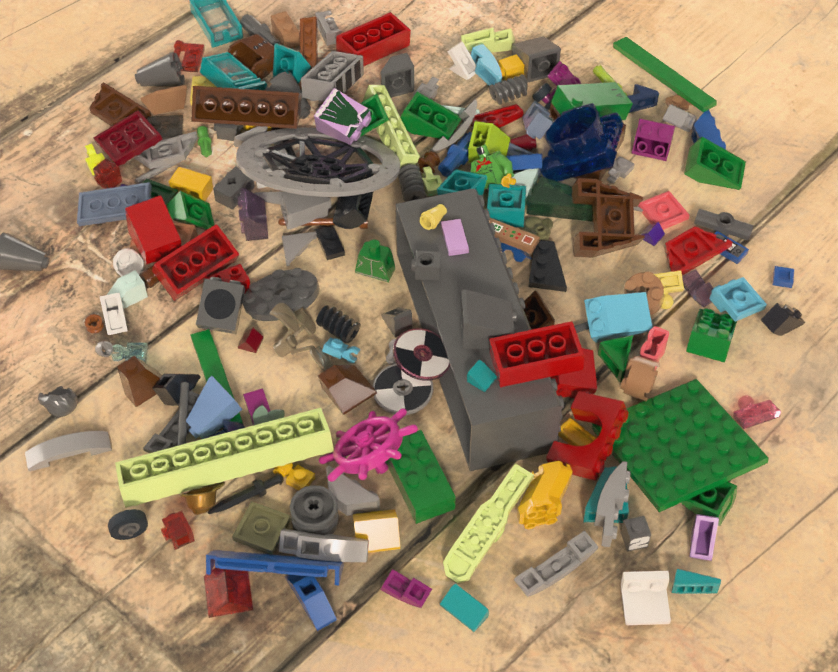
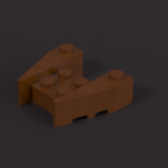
M577 178L572 185L573 204L593 205L594 232H579L575 236L574 257L593 258L638 245L645 238V235H635L634 207L641 203L643 197L632 192L627 193L619 190L618 187L603 184L602 181L597 179Z

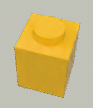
M517 54L498 60L503 80L507 81L509 78L513 79L515 76L524 75L525 65Z

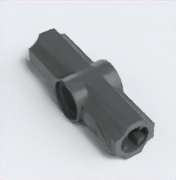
M246 14L240 20V24L249 33V36L258 34L273 46L276 43L280 44V41L271 34L269 27L265 23L260 24L252 15Z
M702 209L698 210L694 224L713 229L714 232L718 231L725 236L732 235L745 240L750 239L754 225L735 220L730 213L721 212L720 214H715Z

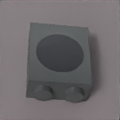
M217 277L205 279L196 326L207 330L237 334L245 293L244 285L235 280H230L229 283L222 282V279Z

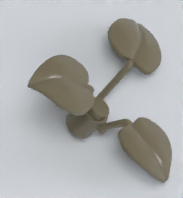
M279 303L274 306L270 315L278 318L289 329L285 336L273 345L275 352L283 358L290 352L294 355L297 352L310 350L311 356L323 372L332 367L333 363L330 357L322 351L321 347L315 348L313 345L296 349L298 343L295 337L303 329L310 335L316 332V325L312 318L302 308L293 312L285 303Z

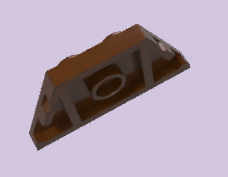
M104 82L101 84V90L96 94L95 100L89 108L91 114L110 126L117 124L137 111L146 119L151 117V112Z

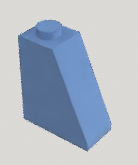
M213 376L208 379L186 419V422L191 426L188 431L196 439L198 437L205 439L215 434L223 427L222 421H230L242 410Z

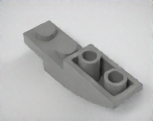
M622 462L610 475L598 502L594 526L603 527L601 546L610 547L612 539H616L617 526H613L614 520H618L619 510H622L623 503L628 502L629 489H625V485L629 484L630 471H627V462Z
M289 529L281 530L279 552L295 554L296 557L323 561L367 562L369 540L334 534L320 535Z

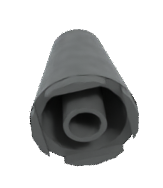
M174 51L137 70V74H135V80L141 86H181L185 83V77L181 75V70L183 69L181 61Z
M286 72L278 74L270 81L272 85L269 88H265V91L302 93L291 72L289 74ZM306 98L301 100L299 119H305L310 114L311 107Z
M3 232L0 235V270L43 271L44 268L47 269L49 264L47 253L9 233Z

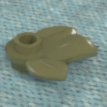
M528 217L525 220L526 226L521 228V230L539 236L540 240L547 241L551 234L550 229L553 227V221L549 218L541 220L538 217Z

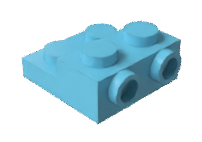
M744 277L737 280L733 279L725 285L714 287L709 298L720 312L726 310L735 322L765 310L767 306L765 301Z

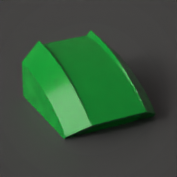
M726 482L681 503L695 514L718 517V526H721L728 512L733 507L737 494V485Z

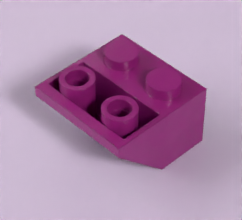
M639 119L631 154L667 161L676 126Z

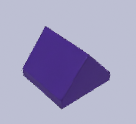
M659 222L650 224L640 235H645L643 240L655 246L665 233Z

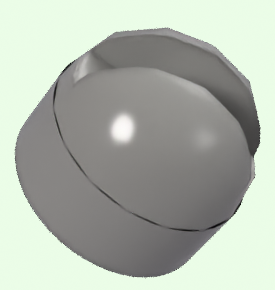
M109 341L98 342L95 352L101 357H109L113 352V345Z

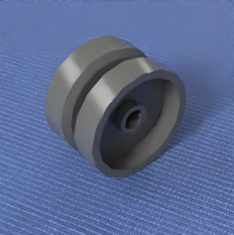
M313 485L302 488L292 497L290 513L293 530L320 535L333 534L336 531L339 523L338 504L336 497L330 490L323 486Z

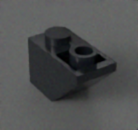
M776 303L761 319L773 334L779 336L805 323L801 318L802 313L795 307L792 309L787 304L781 305L779 303Z
M163 374L152 389L164 405L178 406L180 403L181 382L189 383V390L191 391L195 388L201 376L199 374Z

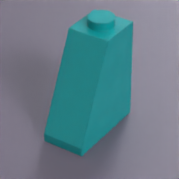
M617 466L604 468L585 507L583 522H595L601 492ZM628 502L623 503V508L618 513V520H614V523H623V520L628 519Z

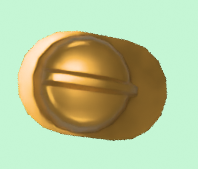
M225 482L193 489L180 496L185 497L187 506L194 515L203 514L215 505L216 491L222 488Z

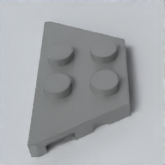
M195 131L161 140L155 146H151L133 158L149 169L179 163L186 160L198 139L197 133Z

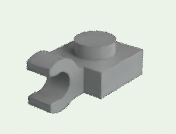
M432 77L428 84L422 83L413 93V97L416 92H419L432 100L437 94V89L439 88L437 82L439 79Z
M619 156L610 165L608 172L610 176L607 178V181L615 183L619 177L625 179L634 169L635 164Z

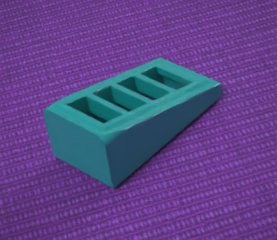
M677 569L671 593L717 594L721 585V579Z

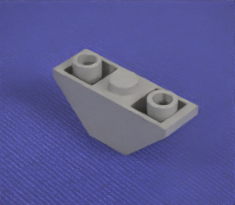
M331 466L326 468L327 477L334 470ZM344 473L333 482H330L327 478L328 489L336 497L338 510L345 515L350 516L357 513L379 511L380 500L378 495L371 490L368 491L363 488L358 481L349 479Z

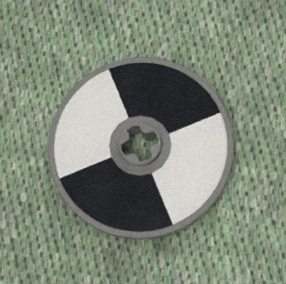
M401 363L393 364L383 369L376 376L373 383V388L377 391V394L374 395L376 403L383 410L391 414H396L402 408L407 410L406 415L414 414L426 407L433 395L431 377L415 375L404 368Z

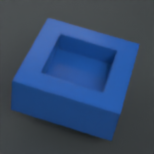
M775 266L773 285L792 288L794 269Z

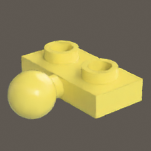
M681 271L654 274L661 280L664 288L662 309H670L673 306L674 300L668 293L684 290Z

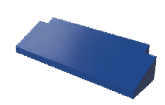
M213 550L206 554V574L211 575L214 565L215 568L312 577H327L329 569H334L335 585L339 586L344 562Z

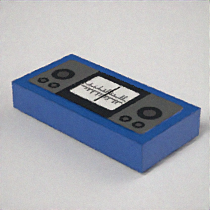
M718 231L715 232L716 238L723 241L729 239L733 242L732 247L723 251L720 255L738 264L748 254V248Z

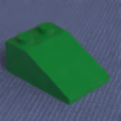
M416 92L400 117L406 130L411 134L442 138L444 136L447 140L450 139L462 120L459 115L419 92Z
M701 137L689 148L684 174L699 183L740 190L746 161Z

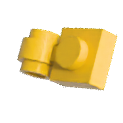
M292 463L274 467L273 470L274 475L279 473L283 478L286 477V484L298 491L310 486L315 480V473L299 465L292 469Z

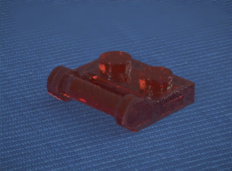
M181 40L175 41L174 52L177 53L178 57L181 51L185 52L181 63L183 67L181 71L199 72L205 51L204 44L184 43Z

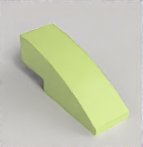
M494 28L461 35V42L464 43L469 51H472V48L484 44L490 52H503L512 50V44H515V37L511 28L495 32Z

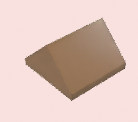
M183 85L155 91L141 97V101L154 115L184 109L187 86Z

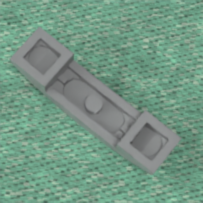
M475 99L459 115L463 122L450 139L447 140L443 136L429 151L437 154L447 149L466 132L476 113L477 101Z
M106 431L78 432L40 443L25 452L28 471L49 467L50 461L89 451L91 456L112 451L109 434Z
M584 530L568 541L567 547L536 568L530 567L515 577L514 581L527 597L532 596L555 584L575 570L598 549V546Z

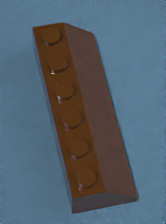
M193 86L191 122L297 129L301 113L302 93Z

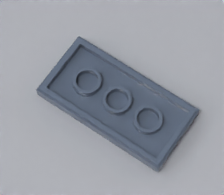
M150 182L80 192L77 224L85 226L127 220L126 207L151 199L152 186Z

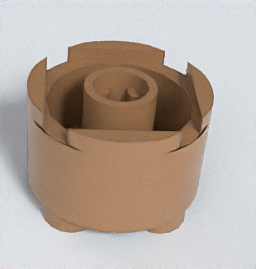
M641 272L631 276L625 283L624 294L646 292L650 315L658 312L664 301V288L661 280L651 272Z
M638 355L635 358H630L627 370H630L628 377L623 378L620 389H623V393L647 401L649 397L645 395L652 391L658 374L655 366L660 367V363Z

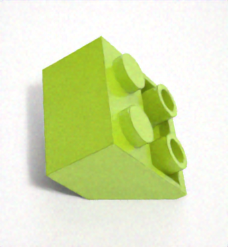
M475 121L468 148L469 163L479 158L476 148L486 144L490 154L500 151L506 157L510 137L492 123Z

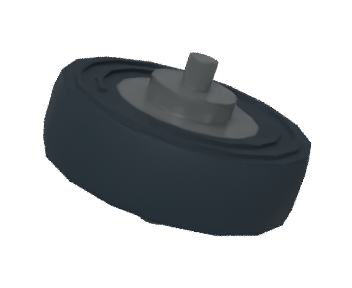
M136 509L119 512L108 522L109 533L111 537L117 540L135 538L144 533L148 527L145 513Z

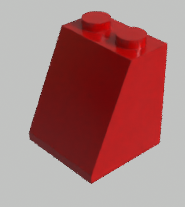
M161 195L125 208L128 233L146 264L157 262L181 247V238Z

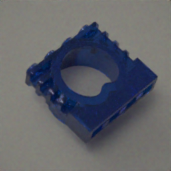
M594 103L562 112L561 116L553 122L545 134L550 150L547 153L548 156L544 157L540 172L546 182L551 184L613 167L617 155L615 149L618 146L619 135H621L624 126L619 114L611 113L601 116Z

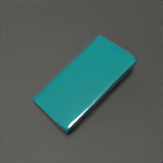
M457 584L450 588L440 603L441 607L473 632L489 617V609Z

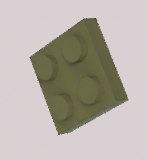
M251 501L232 536L233 541L273 555L280 542L281 530L287 528L291 521V516Z

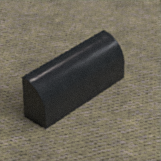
M370 173L355 180L349 181L347 183L361 181L373 176L374 174ZM374 191L339 197L333 223L344 229H353L367 222Z

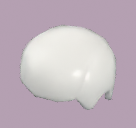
M124 248L114 256L113 267L121 277L135 270L140 275L143 271L144 260L134 249Z

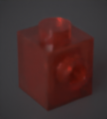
M107 158L93 168L95 181L104 189L114 188L122 182L119 166Z
M182 510L177 513H171L162 519L164 528L161 529L165 541L170 540L174 550L195 541L193 532Z

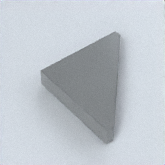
M316 231L282 236L286 266H290V263L304 252L308 244L317 238Z

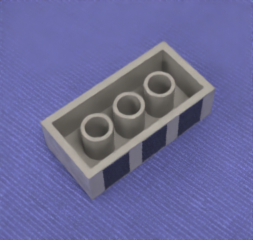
M331 51L301 78L302 98H307L311 101H325L334 88L345 93L364 75L363 56Z

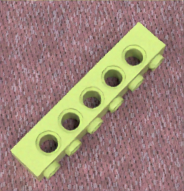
M369 85L363 101L378 94L389 118L387 122L376 127L382 143L396 153L400 160V169L408 164L416 165L420 156L385 85Z

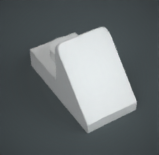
M463 42L458 43L447 51L454 62V65L449 68L451 71L466 80L476 74V64Z
M120 293L100 296L108 335L127 332L128 329Z

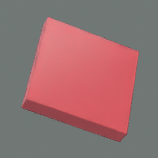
M670 191L647 199L638 205L643 210L642 213L651 224L659 222L663 230L689 219L688 212Z

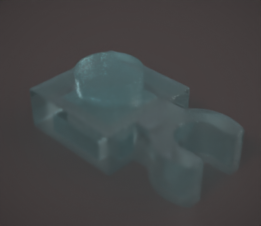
M127 343V347L119 344L113 345L114 352L119 353H113L111 355L112 360L121 361L125 359L126 361L136 356L146 363L148 344Z

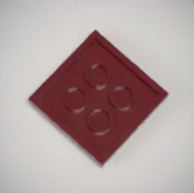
M139 111L93 137L96 144L116 167L125 164L128 160L140 155L143 151L163 140L160 133Z

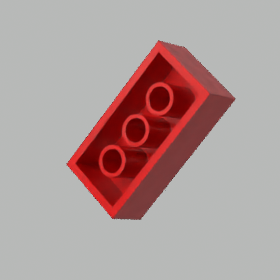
M390 12L337 35L336 52L363 56L364 67L410 46L411 30Z
M216 224L154 263L152 272L171 298L176 301L202 284L205 277L220 272L234 263L239 253Z
M573 321L489 339L490 356L500 388L584 370V352Z

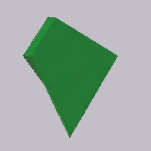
M633 335L602 341L599 344V357L620 383L625 376Z

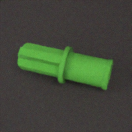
M201 126L197 129L199 138L197 142L201 149V155L207 158L212 154V141L208 134V128Z

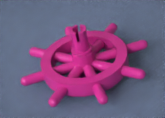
M402 408L391 418L377 416L376 412L371 411L369 412L368 419L357 423L346 432L337 431L336 437L339 440L334 447V451L319 458L320 464H326L335 460L338 465L328 475V480L333 482L344 472L348 474L359 473V479L365 480L368 471L374 468L377 474L385 473L389 468L388 464H386L389 458L396 460L401 458V453L397 450L402 443L403 437L413 434L418 430L416 425H410L401 429L397 423L406 416L407 410Z

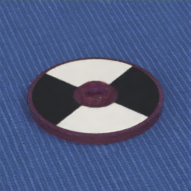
M416 328L403 332L395 341L393 346L394 360L397 366L408 376L417 380L431 381L442 377L448 371L450 362L443 341L438 334L430 330Z

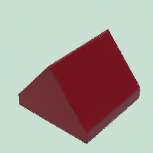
M252 327L244 333L238 349L257 353L264 337Z

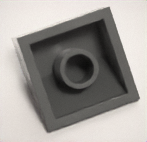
M408 53L390 57L380 72L381 85H385L391 98L414 92V64Z

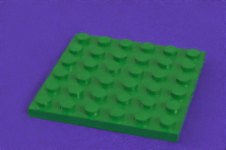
M697 379L626 408L628 410V419L623 423L620 436L615 440L612 455L620 464L627 462V471H630V477L658 512H662L767 464L769 457ZM592 423V430L599 436L602 428Z

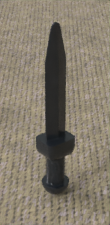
M275 473L274 477L264 482L260 479L253 481L254 486L219 502L208 511V514L227 510L256 495L262 497L266 495V489L277 484L281 485L284 478L281 474Z

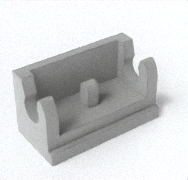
M315 12L317 28L326 45L336 44V36L341 34L342 31L338 29L333 17L325 19L326 16L332 15V12Z

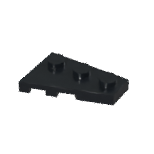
M539 240L533 253L528 287L562 292L567 291V285L554 241Z

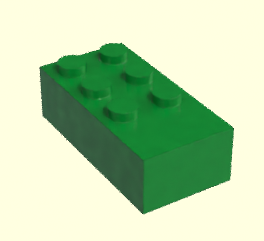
M422 430L404 436L397 450L401 453V458L397 460L389 458L386 464L389 466L392 477L415 523L418 524L455 510L456 496Z

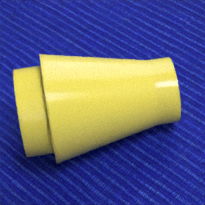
M439 204L423 212L420 217L421 226L427 230L435 229L447 213L446 207Z

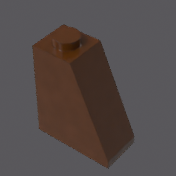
M136 356L117 366L124 393L135 407L157 395L152 387L162 376L159 371Z

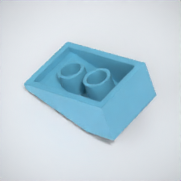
M646 292L606 295L584 300L590 336L595 343L649 332L653 328Z

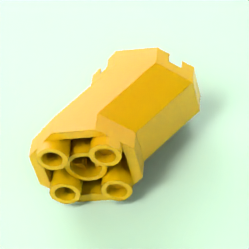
M561 461L550 462L540 465L537 473L531 472L534 478L530 482L517 510L519 524H523L525 529H533L543 524L551 525L558 521L557 517L561 515L562 510L561 500L572 478V469L569 464L564 466Z

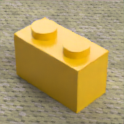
M178 167L169 180V186L178 189V193L182 191L203 201L207 200L213 190L211 176Z

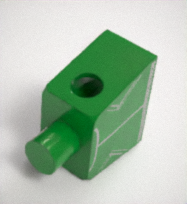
M376 239L365 242L358 255L355 273L389 283L395 271L391 249L380 245V242Z

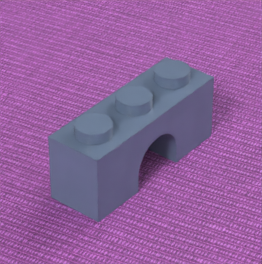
M535 100L522 119L527 130L526 133L533 139L535 137L541 139L553 124V120L549 117V110Z

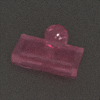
M744 395L738 400L740 410L733 412V418L743 429L779 418L781 410L770 399L755 404L751 396Z

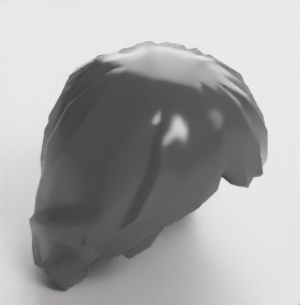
M63 386L57 387L48 394L39 393L38 395L39 403L55 417H64L71 414L78 404L76 393L71 388L64 389Z

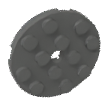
M301 268L284 271L279 269L250 284L249 289L244 294L243 306L246 313L250 314L252 319L258 321L279 320L278 318L270 315L274 306L279 303H285L293 312L302 307L306 309L316 300L320 291L319 284L314 274L301 270Z

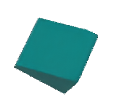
M480 359L467 374V382L483 392L497 379L492 370Z

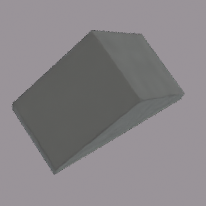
M398 307L381 314L382 319L394 337L412 331V312L410 309Z

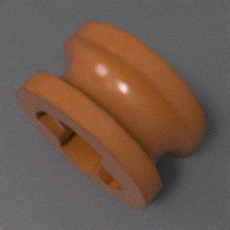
M97 314L90 315L85 319L86 329L90 333H98L104 327L102 318Z

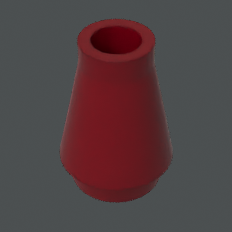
M528 134L511 139V144L522 149L533 150L537 148L536 137L533 139Z

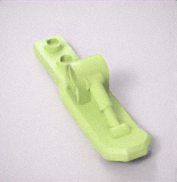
M515 463L492 498L479 507L443 561L445 574L448 578L457 584L470 580L489 548L502 536L510 511L534 478L532 473Z

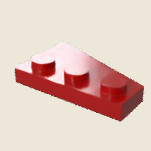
M517 104L475 115L470 125L474 128V123L477 121L492 123L496 127L501 128L522 118L524 111Z

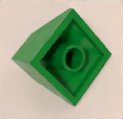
M378 94L360 103L368 108L371 113V122L367 127H363L361 137L387 122L389 118Z
M179 191L167 204L168 212L174 221L195 225V227L208 230L215 225L208 202Z

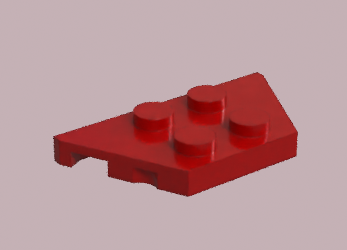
M694 226L665 243L664 248L670 271H681V274L684 275L732 247L733 242L729 239L727 241L718 239L716 234L706 232Z

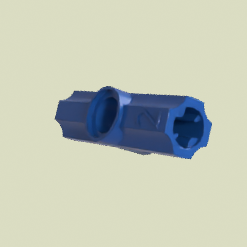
M472 132L466 133L457 144L450 146L447 156L438 166V170L443 176H450L461 164L465 165L467 163Z

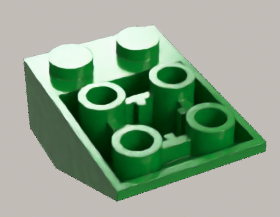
M707 308L699 309L686 352L725 363L737 321L735 322L729 314H718Z

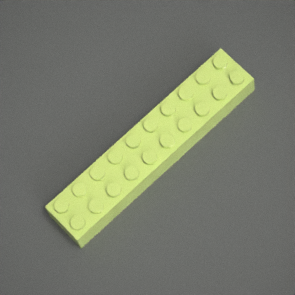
M317 408L115 462L119 489L125 508L193 489H200L204 486L221 483L237 477H243L248 474L262 472L277 466H284L299 460L302 461L310 457L324 455L334 451L331 433L322 409Z

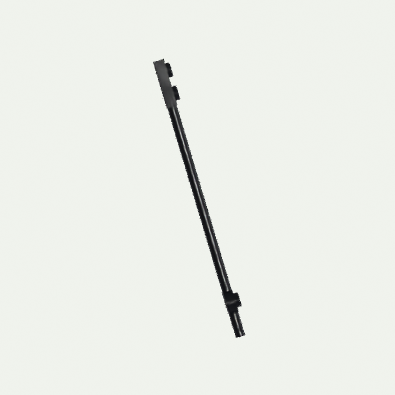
M271 127V130H272V131H273V130H279V129H286V128ZM292 146L285 148L288 155L296 157ZM323 225L315 229L318 241L327 260L345 256V251L333 225Z

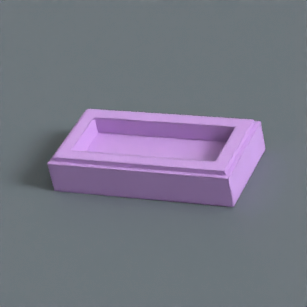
M461 219L442 221L441 229L449 256L469 253Z

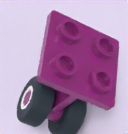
M559 61L548 74V78L556 87L552 90L550 85L545 83L533 94L532 98L536 102L542 100L546 104L544 107L550 110V105L558 85L581 84V81L569 71L565 64Z

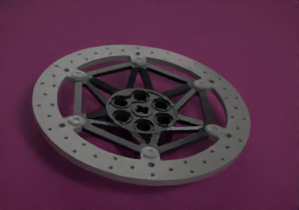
M286 128L261 133L243 142L236 153L238 168L250 179L276 190L307 196L341 197L373 192L392 183L400 172L398 156L386 145L366 136L359 137L357 141L354 140L349 145L317 131L316 128ZM289 140L269 148H264L265 146L270 145L272 143ZM299 144V157L278 151ZM314 144L341 148L325 156L318 151ZM305 145L313 155H305ZM363 150L374 154L381 161L382 165L374 164ZM354 152L365 162L345 165ZM345 154L341 160L336 159L337 157ZM254 157H263L272 172H267L261 168ZM272 158L287 168L279 169ZM370 173L375 174L361 181L347 183Z

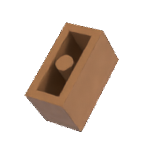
M284 11L271 15L272 32L280 41V45L291 49L300 47L299 31L287 12Z

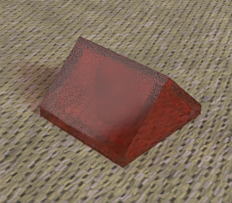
M214 568L211 575L206 574L204 576L209 618L253 610L248 571Z

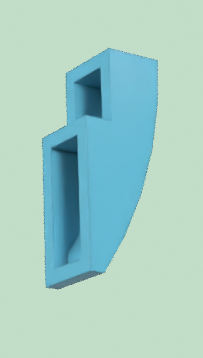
M484 44L473 47L471 57L476 64L475 73L489 86L495 85L497 82L501 83L502 73L493 54Z

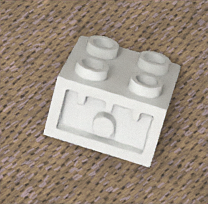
M668 571L623 572L620 585L626 625L670 624L671 618L666 590L669 582Z

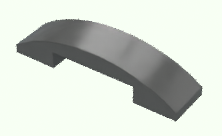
M190 390L188 392L187 418L199 397V394ZM179 410L159 435L156 433L144 446V451L153 453L178 446ZM187 423V434L189 433L188 430L191 428V426H190L188 423Z

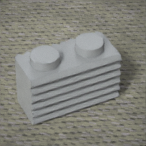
M672 104L669 105L663 117L664 121L686 132L693 130V126L697 121L695 115Z

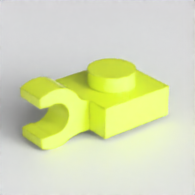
M92 143L86 145L88 158L85 161L92 175L109 170V165L103 154H96Z

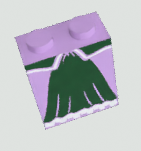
M334 88L315 113L314 119L317 131L351 145L354 140L357 141L363 127H367L371 122V113L368 108Z

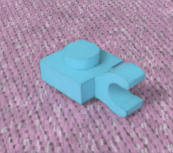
M330 337L324 344L322 351L338 359L342 357L350 363H355L357 358L353 357L351 353L358 354L360 349L356 346L348 348V345L344 344L341 340Z

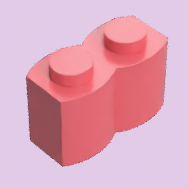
M657 326L653 327L648 333L647 341L641 347L639 356L659 363L666 350L669 331Z

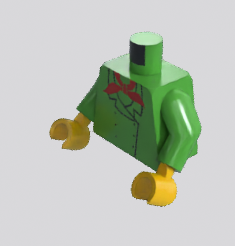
M486 144L476 148L479 158L471 162V173L487 175L485 189L489 188V184L501 183L502 186L507 188L510 187L509 184H516V179L512 178L514 176L512 162L507 157L501 154L500 151L490 154Z

